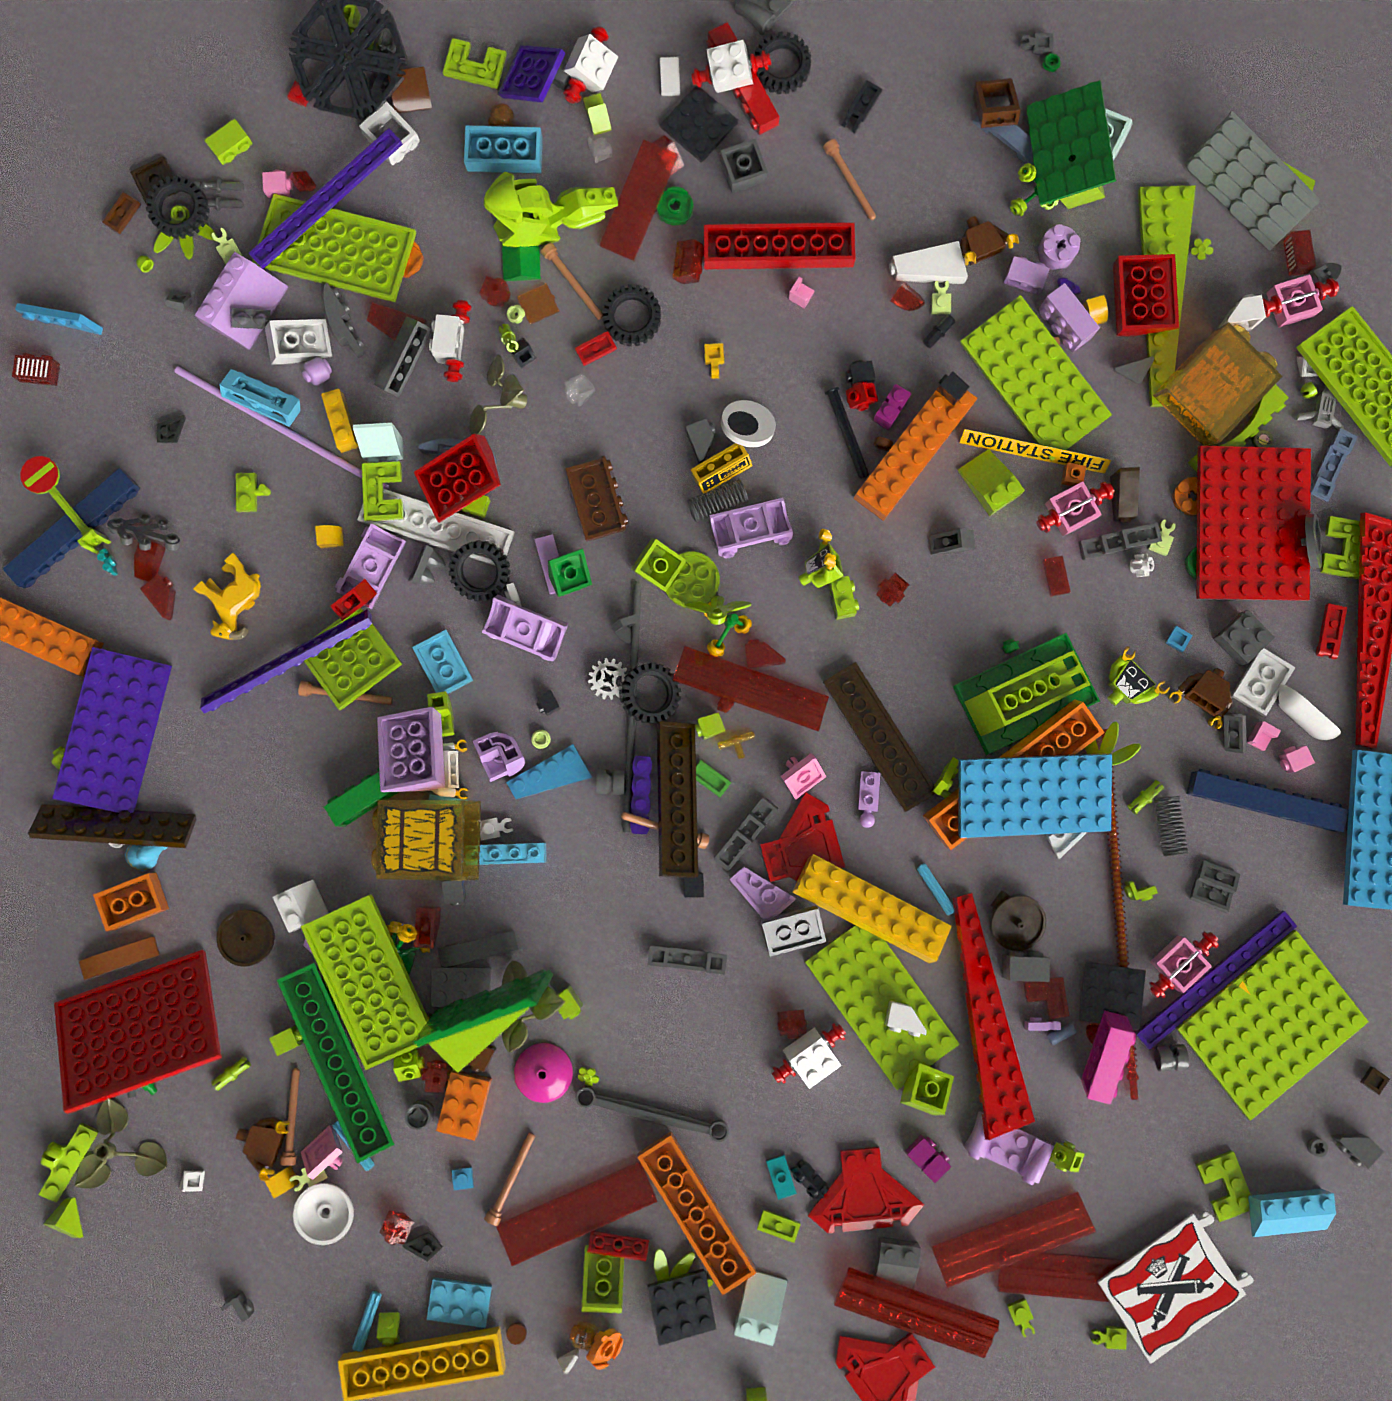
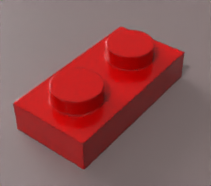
M608 331L575 348L583 366L617 350Z

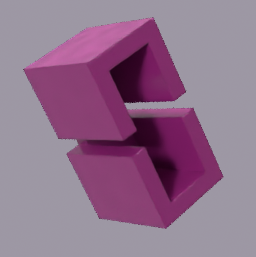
M895 383L886 400L877 411L873 421L889 431L912 393Z
M920 1135L905 1150V1153L936 1183L951 1168V1165L948 1163L950 1159L943 1151L938 1153L935 1150L936 1144L928 1136L924 1138Z

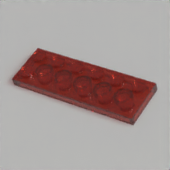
M643 139L619 197L618 206L614 209L599 245L601 248L633 262L635 261L677 161V153Z

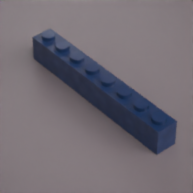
M119 468L73 509L88 528L95 529L98 525L104 524L113 512L119 511L128 499H133L141 488L127 472ZM65 514L8 563L3 570L17 586L24 589L29 588L35 584L39 576L49 572L50 567L54 563L60 562L68 551L75 549L79 545L77 541L83 537L81 535L82 532L69 516Z
M1205 769L1191 772L1187 795L1332 832H1344L1349 810L1342 808L1341 804L1330 802V805L1324 804L1322 799H1305V795L1299 793L1285 794L1286 790L1274 788L1273 790L1266 789L1267 785L1255 783V786L1250 785L1244 779L1236 778V781L1230 780L1228 775H1211V771Z

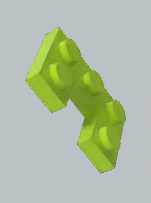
M452 38L443 75L498 89L507 56L506 51L488 47L484 63H477L467 60L471 48L470 42Z
M400 461L362 463L365 521L404 519L403 500H384L383 483L402 482Z
M1333 516L1327 517L1325 536L1343 539L1341 555L1322 554L1320 573L1359 579L1360 521Z
M1231 1150L1195 1164L1203 1184H1208L1222 1178L1228 1193L1226 1196L1210 1201L1217 1221L1222 1222L1250 1211L1249 1196L1251 1194L1234 1151Z

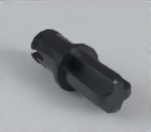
M947 314L938 325L933 326V330L923 340L924 345L932 348L941 337H945V333L956 323L955 319Z

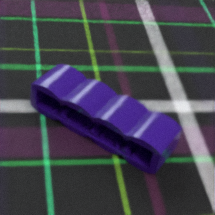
M635 756L633 760L635 776L632 781L634 796L631 801V809L634 815L649 819L648 814L651 808L649 794L652 787L649 776L652 772V761L649 756ZM630 822L633 834H648L650 828Z

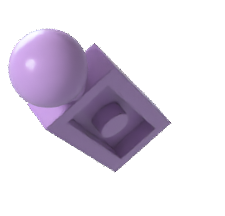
M861 771L858 810H862L864 813L860 816L859 822L863 827L870 828L875 822L871 812L878 811L880 773Z

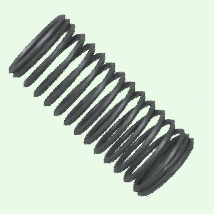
M740 479L735 482L732 481L731 484L724 485V488L720 486V490L716 488V491L712 489V493L708 491V495L704 493V496L700 494V498L696 496V499L687 500L695 522L700 521L695 503L702 519H704L698 499L707 518L708 514L703 500L709 514L712 515L706 496L714 514H716L710 495L714 500L718 513H720L714 493L722 511L724 512V508L719 499L718 492L722 497L726 510H728L722 490L729 507L732 508V505L727 496L726 489L730 494L733 505L736 507L730 487L738 505H740L734 486L737 489L741 502H748V496Z
M1180 796L1154 799L1155 803H1166L1156 805V808L1169 807L1156 810L1157 812L1172 811L1157 814V816H1169L1158 818L1157 820L1159 821L1171 820L1158 823L1159 825L1174 824L1159 827V829L1176 828L1160 831L1159 833H1174L1160 836L1161 838L1176 837L1161 840V842L1179 841L1162 844L1161 846H1176L1162 849L1163 851L1176 850L1163 852V856L1189 853L1187 848H1181L1187 846V844L1183 843L1186 842V839H1181L1186 836L1179 835L1185 833V831L1181 830L1184 829V826H1179L1184 823L1177 822L1183 820V818H1174L1182 816V813H1177L1181 812V809H1174L1181 807V805H1172L1180 803Z

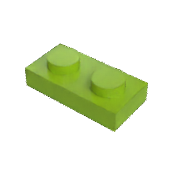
M763 1209L757 1230L795 1243L801 1223Z

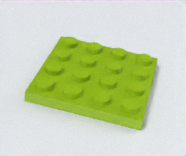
M359 608L357 611H355L353 614H351L343 621L339 618L326 629H324L322 632H320L318 635L352 618L353 616L363 612L364 610L362 608ZM373 623L367 629L354 633L349 639H343L337 642L334 647L326 648L317 656L304 660L340 711L402 665L399 658Z

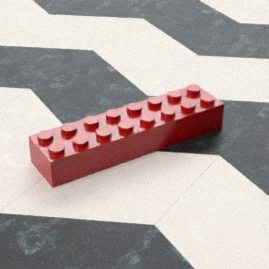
M855 223L704 225V270L851 268L856 260Z

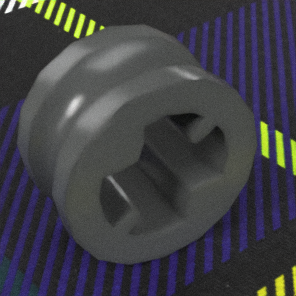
M1316 1137L1308 1141L1307 1149L1312 1155L1323 1157L1328 1152V1145L1324 1140ZM1315 1144H1318L1321 1147L1320 1151L1314 1148Z

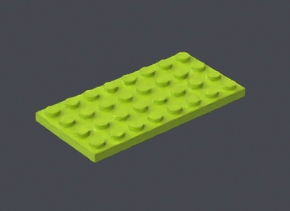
M273 194L258 244L300 208L305 201ZM331 208L264 269L322 284L328 283V285L395 302L417 232L412 228ZM253 259L252 262L259 266V264Z
M1021 295L960 341V344L1038 445L1067 450L1112 416L1105 404ZM1049 456L1050 461H1053L1056 457Z
M1352 306L1296 348L1388 465L1392 466V355Z
M372 894L300 926L365 1070L417 1048L413 1041L429 1019Z
M854 925L804 961L896 1090L904 1086L918 1063L930 1067L960 1045L885 940ZM889 1001L911 1006L926 1029V1035L920 1034V1037L909 1035V1031L901 1029V1032L889 1030V1026L885 1025Z

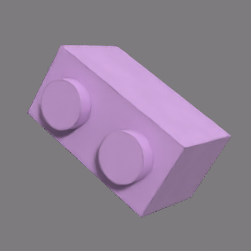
M1014 256L1009 265L1004 284L1039 295L1044 287L1050 268L1045 267L1043 263H1033L1025 257Z

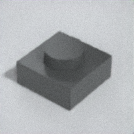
M172 292L165 299L167 307L178 311L185 310L192 303L190 295Z

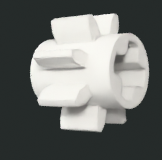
M1136 554L1135 559L1130 561V570L1132 573H1136V577L1149 576V572L1154 569V561L1151 557H1148V554Z

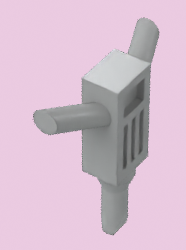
M1325 386L1324 391L1317 398L1315 411L1300 413L1296 417V421L1313 418L1312 425L1327 429L1333 425L1337 430L1340 428L1344 430V426L1333 416L1337 399L1327 386Z

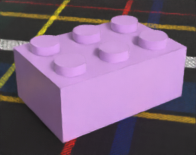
M1065 283L1049 294L1039 307L1041 317L1050 323L1052 331L1061 337L1064 346L1070 349L1072 353L1091 340L1100 328Z

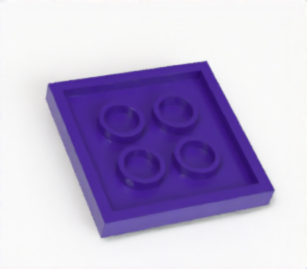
M520 45L498 94L501 98L543 103L566 53L561 48Z

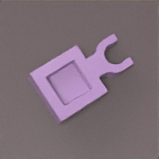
M1030 1017V1020H1024V1028L1028 1031L1061 1030V1022L1044 1021L1042 1017Z

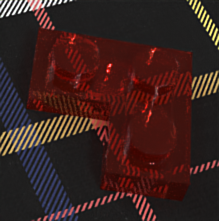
M1063 977L1050 978V982H1023L1026 1002L1046 1000L1049 1019L1069 1016Z

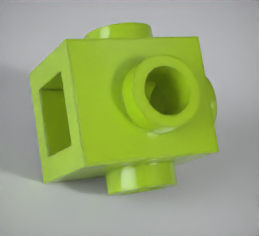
M417 1049L394 1058L393 1070L399 1082L422 1077V1069L425 1068L423 1056L420 1057Z
M1064 1141V1143L1056 1142L1049 1161L1055 1163V1168L1061 1171L1078 1172L1085 1153L1075 1149L1076 1145L1068 1141Z

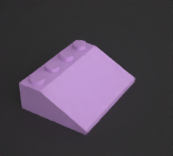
M234 252L195 316L201 323L250 350L262 329L231 328V308L271 310L272 315L288 286L250 260Z
M433 707L377 717L380 791H428L444 788L445 775L441 714Z

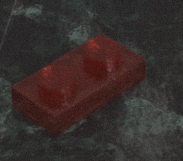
M1063 556L1042 560L1050 597L1071 593Z

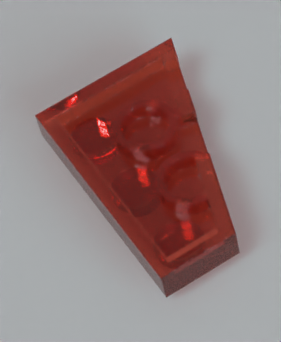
M376 303L371 304L367 318L369 323L394 341L406 316L424 325L427 322L424 318Z

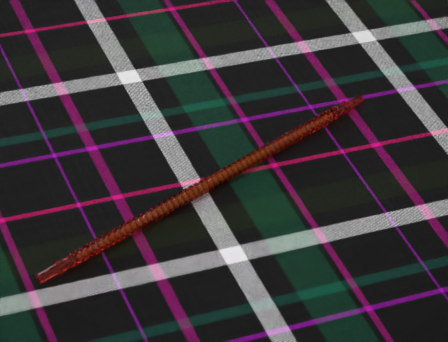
M1112 776L1111 831L1107 835L1110 836L1108 838V841H1110L1108 846L1111 849L1108 851L1111 852V855H1109L1111 861L1109 863H1112L1110 867L1112 872L1110 874L1113 875L1111 878L1113 880L1111 885L1114 886L1112 897L1115 898L1112 902L1115 903L1113 908L1116 909L1113 913L1116 914V917H1114L1116 923L1114 925H1117V928H1115V931H1117L1115 936L1118 937L1116 948H1119V951H1117L1119 957L1117 959L1120 960L1117 964L1121 967H1128L1130 964L1127 962V959H1129L1127 953L1129 951L1126 950L1128 947L1126 942L1128 940L1125 939L1127 928L1124 927L1127 923L1124 922L1126 917L1123 916L1126 913L1123 911V908H1125L1123 902L1125 900H1122V897H1124L1122 891L1124 889L1121 888L1123 885L1121 883L1123 878L1120 877L1122 866L1119 865L1122 861L1119 860L1121 855L1118 854L1121 850L1118 849V846H1120L1118 840L1120 839L1117 838V835H1119L1117 829L1119 827H1116L1118 823L1116 818L1118 816L1115 815L1117 812L1115 810L1117 805L1114 804L1116 793L1113 792L1116 788H1113L1115 784L1113 779L1115 777ZM1134 1045L1130 1047V1057L1126 1068H1128L1127 1080H1129L1131 1100H1138L1137 1080H1139V1075L1136 1071L1138 1065L1135 1064L1138 1060L1135 1059V1056H1137L1135 1050L1137 1048Z

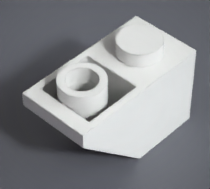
M889 1001L885 1025L889 1026V1030L901 1032L902 1029L909 1031V1035L920 1037V1034L926 1035V1029L911 1006Z

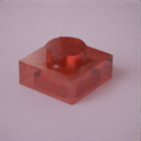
M307 171L292 172L289 176L299 192L313 191L316 187Z

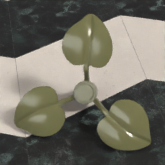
M497 355L492 361L487 373V382L490 386L493 387L497 383L502 387L501 405L483 406V408L482 405H477L470 417L471 435H479L484 429L487 422V409H511L512 406L524 409L527 404V395L522 393L524 389L519 384L515 375H508L504 383H501L500 379L504 374V362L501 355Z
M511 961L504 972L502 985L516 978L521 980L527 977V972L523 965L518 961ZM547 986L538 1004L530 1007L532 1015L516 1019L502 1032L503 1043L508 1052L520 1048L526 1041L528 1029L526 1024L523 1023L524 1020L531 1018L545 1020L555 1014L565 1003L553 988Z
M107 1099L103 1102L98 1112L97 1129L100 1134H110V1136L103 1140L104 1143L98 1144L95 1147L94 1154L86 1156L81 1161L75 1186L89 1189L105 1184L111 1174L110 1167L105 1163L107 1159L117 1155L137 1156L135 1160L136 1171L142 1176H153L167 1167L166 1153L160 1145L154 1142L143 1143L140 1146L139 1153L118 1152L115 1144L111 1143L110 1140L115 1136V1132H121L127 1126L128 1112L119 1103L112 1099Z

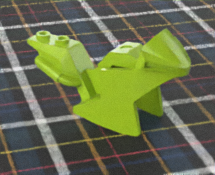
M508 172L502 173L493 182L483 199V205L486 210L512 231L502 240V245L509 247L539 246L558 242L560 240L557 231L559 225L564 224L572 229H582L600 222L605 218L604 211L618 206L614 187H572L561 192L557 202L552 203L548 191L541 185L535 186L537 184L536 179L514 180V174ZM523 212L532 213L534 219L522 217Z

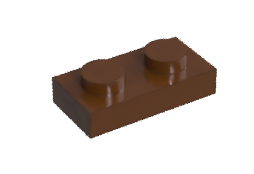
M123 192L102 223L120 235L141 204Z

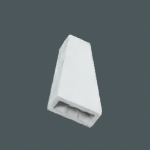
M959 241L893 256L889 264L890 273L894 275L895 281L935 283V281L945 283V281H948L950 284H963L968 277Z

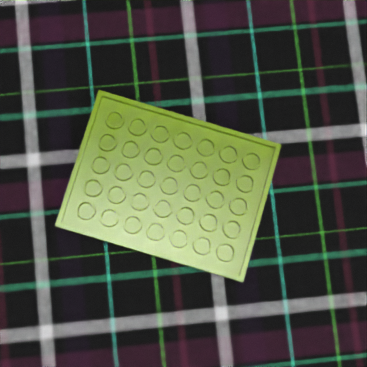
M1293 930L1177 1026L1176 1029L1245 1117L1251 1121L1369 1021L1299 932ZM1242 981L1244 982L1249 993H1247L1239 987Z

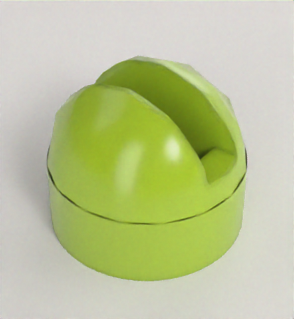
M145 255L139 256L136 260L138 268L144 273L149 272L154 266V262Z
M1311 381L1304 384L1300 390L1301 393L1305 392L1302 395L1304 398H1311L1318 394L1316 387Z

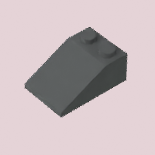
M885 1237L878 1238L872 1298L911 1303L921 1247L918 1242Z

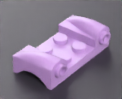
M784 498L709 515L718 554L725 559L733 557L734 553L737 552V548L774 540V543H779V545H785L793 538V531L788 520Z
M371 523L369 527H365L361 535L363 540L344 577L339 578L335 588H337V593L344 595L362 580L366 579L377 593V595L363 605L372 610L406 541Z
M497 595L493 599L492 608L482 633L490 638L499 639L536 654L544 660L554 661L569 623L552 616L550 618L516 605L515 601Z
M979 1111L973 1131L964 1144V1148L969 1151L968 1155L977 1160L980 1157L987 1158L1019 1173L1023 1176L1022 1180L1031 1185L1034 1182L1039 1183L1054 1146L1020 1129L1013 1130L991 1140H985L981 1115L984 1112Z

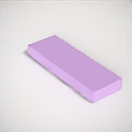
M551 534L535 539L549 593L554 594L556 592L549 579L548 560L559 557L554 536Z

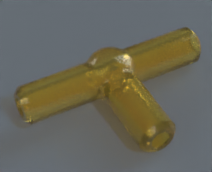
M751 731L741 735H734L732 738L718 742L717 746L719 749L734 745L738 759L745 758L741 743L754 739L755 734Z

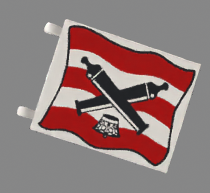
M1207 1212L1202 1213L1198 1219L1192 1213L1097 1281L1150 1364L1244 1297L1246 1293L1242 1288L1252 1284L1254 1281L1251 1275L1246 1272L1241 1273L1237 1279L1235 1278L1203 1229V1227L1214 1222L1213 1216Z

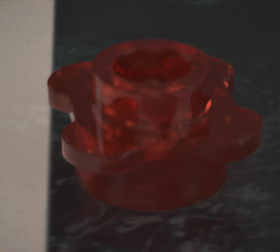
M729 695L723 696L717 703L719 705L717 710L727 713L735 703L732 700L733 697Z

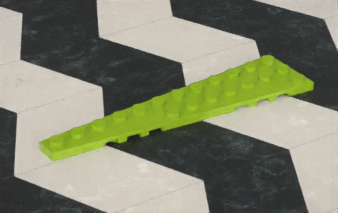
M1196 186L1140 187L1138 189L1142 255L1175 254L1179 329L1146 334L1147 357H1154V361L1148 370L1150 407H1169L1167 397H1165L1163 392L1173 386Z

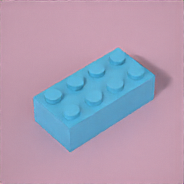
M465 126L464 163L467 171L541 173L543 142L541 128Z

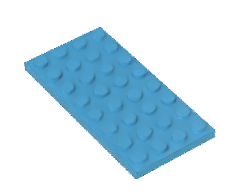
M1352 750L1343 905L1392 910V754Z
M1112 754L959 759L960 838L1111 831Z

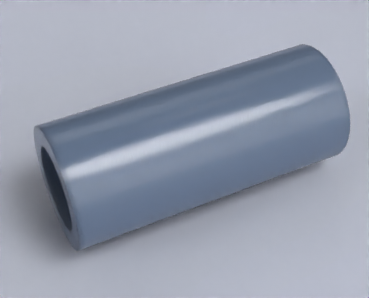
M1070 1022L1061 1027V1030L1048 1034L1047 1038L1053 1046L1076 1034L1077 1031Z

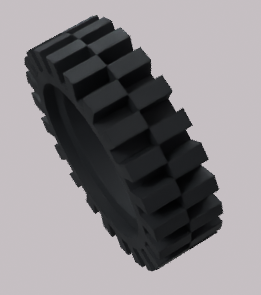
M779 32V36L772 33L770 39L766 36L764 42L760 41L759 46L756 47L755 56L761 55L763 50H765L766 54H770L777 49H787L793 52L799 61L797 71L785 78L772 75L764 67L758 68L756 74L760 82L763 83L765 90L769 87V92L771 93L774 90H778L777 94L781 95L782 91H785V94H789L790 89L795 92L797 91V86L801 88L803 82L807 81L811 67V53L808 52L809 47L807 45L804 46L805 41L803 39L798 41L797 35H794L792 38L790 32H787V36H783V32Z
M169 176L165 177L166 182L162 179L159 180L160 185L158 187L155 184L152 186L155 191H149L148 193L151 198H146V203L149 205L146 207V211L149 213L148 217L152 224L166 236H172L175 239H178V236L181 239H186V235L189 237L194 236L193 231L196 233L200 232L198 227L205 226L203 220H208L206 212L209 213V208L206 206L209 204L205 194L191 180H187L182 176L181 179L178 176H173V179ZM174 192H185L193 200L194 208L191 216L182 223L167 222L162 214V204L165 198Z
M628 284V288H624V285L620 286L619 291L615 289L613 290V295H608V300L604 302L602 313L605 329L613 337V340L616 342L617 340L620 341L622 345L627 343L628 346H632V344L640 346V342L645 344L648 342L647 339L654 337V333L657 334L658 327L661 324V309L657 298H654V294L652 292L649 293L647 288L641 289L640 285L632 287V284ZM637 300L647 307L649 320L643 328L636 331H627L616 323L614 318L615 311L624 301Z
M477 540L461 546V548L455 551V555L451 557L452 562L449 563V568L451 569L448 573L452 577L450 582L451 584L454 583V589L456 591L459 590L462 597L467 596L466 599H475L474 601H486L501 593L510 579L508 578L511 571L508 568L510 563L506 560V554L503 555V550L497 548L494 543L490 544L489 541ZM476 553L484 554L494 562L496 577L489 587L476 588L465 579L463 565L470 555Z
M645 663L631 669L625 675V680L620 685L622 689L619 694H622L620 701L624 703L623 708L628 711L627 714L630 717L633 716L634 720L641 721V723L650 724L665 720L674 714V710L679 706L678 701L681 700V696H679L681 688H678L679 680L674 678L676 675L669 672L671 669L668 667L664 668L662 664ZM644 676L657 677L665 685L667 691L666 701L656 711L643 709L635 700V685Z

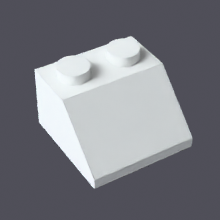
M1254 294L1243 296L1229 311L1215 331V334L1221 335L1252 330L1266 318L1262 295L1254 296Z
M314 880L288 889L273 897L289 933L301 929L300 926L329 914Z

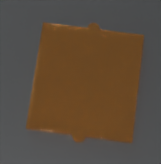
M547 283L517 296L530 325L560 312L555 302V296L551 294Z

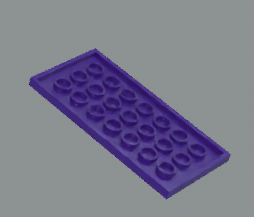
M92 647L52 799L118 813L123 810H128L130 813L134 812L172 666Z

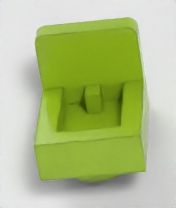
M1128 880L1124 882V891L1130 900L1137 901L1141 899L1143 902L1152 899V895L1158 893L1156 886L1153 885L1136 890L1133 881Z
M399 1312L379 1313L377 1339L382 1345L392 1346L394 1343L400 1342Z

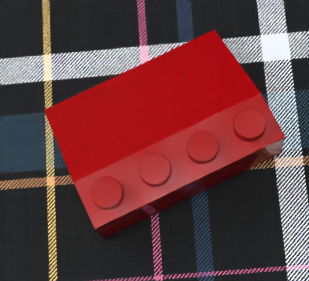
M1175 254L1118 256L1113 263L1117 337L1138 336L1179 329Z
M472 434L414 471L417 481L439 523L501 485L493 452L485 436Z

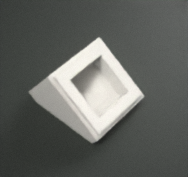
M1297 357L1300 377H1318L1304 357Z
M184 1171L179 1189L181 1191H202L205 1171Z
M578 1349L560 1356L557 1360L566 1374L578 1359Z

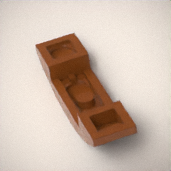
M154 936L79 961L83 978L86 980L159 956L160 953Z

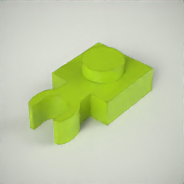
M1025 1297L1007 1304L1014 1325L1021 1324L1020 1331L1022 1335L1026 1338L1025 1329L1030 1328L1032 1333L1035 1334L1033 1326L1029 1323L1034 1318Z
M1105 1326V1332H1101L1098 1329L1091 1330L1093 1334L1099 1335L1097 1339H1091L1093 1344L1099 1345L1104 1342L1106 1349L1126 1350L1127 1329L1125 1327Z

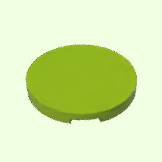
M688 551L679 554L687 561L666 591L667 596L675 604L686 608L684 604L689 602H704L708 604L711 598L716 595L720 584V575L716 565L708 556L700 552Z

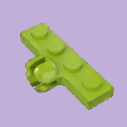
M80 1122L67 1145L51 1142L47 1146V1150L44 1151L40 1163L50 1168L51 1173L38 1195L53 1202H58L99 1132L97 1129Z

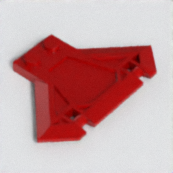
M806 792L780 838L760 844L769 882L787 877L798 881L807 859L813 854L841 869L845 868L833 820L826 821L825 813L830 812L829 806ZM817 815L819 823L816 824L813 819V816Z
M879 1146L840 1150L842 1172L823 1195L824 1198L817 1202L807 1216L827 1233H835L834 1226H842L843 1232L893 1227V1221L900 1220L901 1226H908L925 1204L882 1169ZM892 1208H899V1212H892ZM841 1213V1218H833V1214Z
M912 1332L895 1344L846 1336L839 1337L835 1363L839 1369L844 1366L847 1368L848 1372L844 1376L861 1401H915L918 1381L936 1368ZM854 1359L858 1362L856 1366L851 1362Z

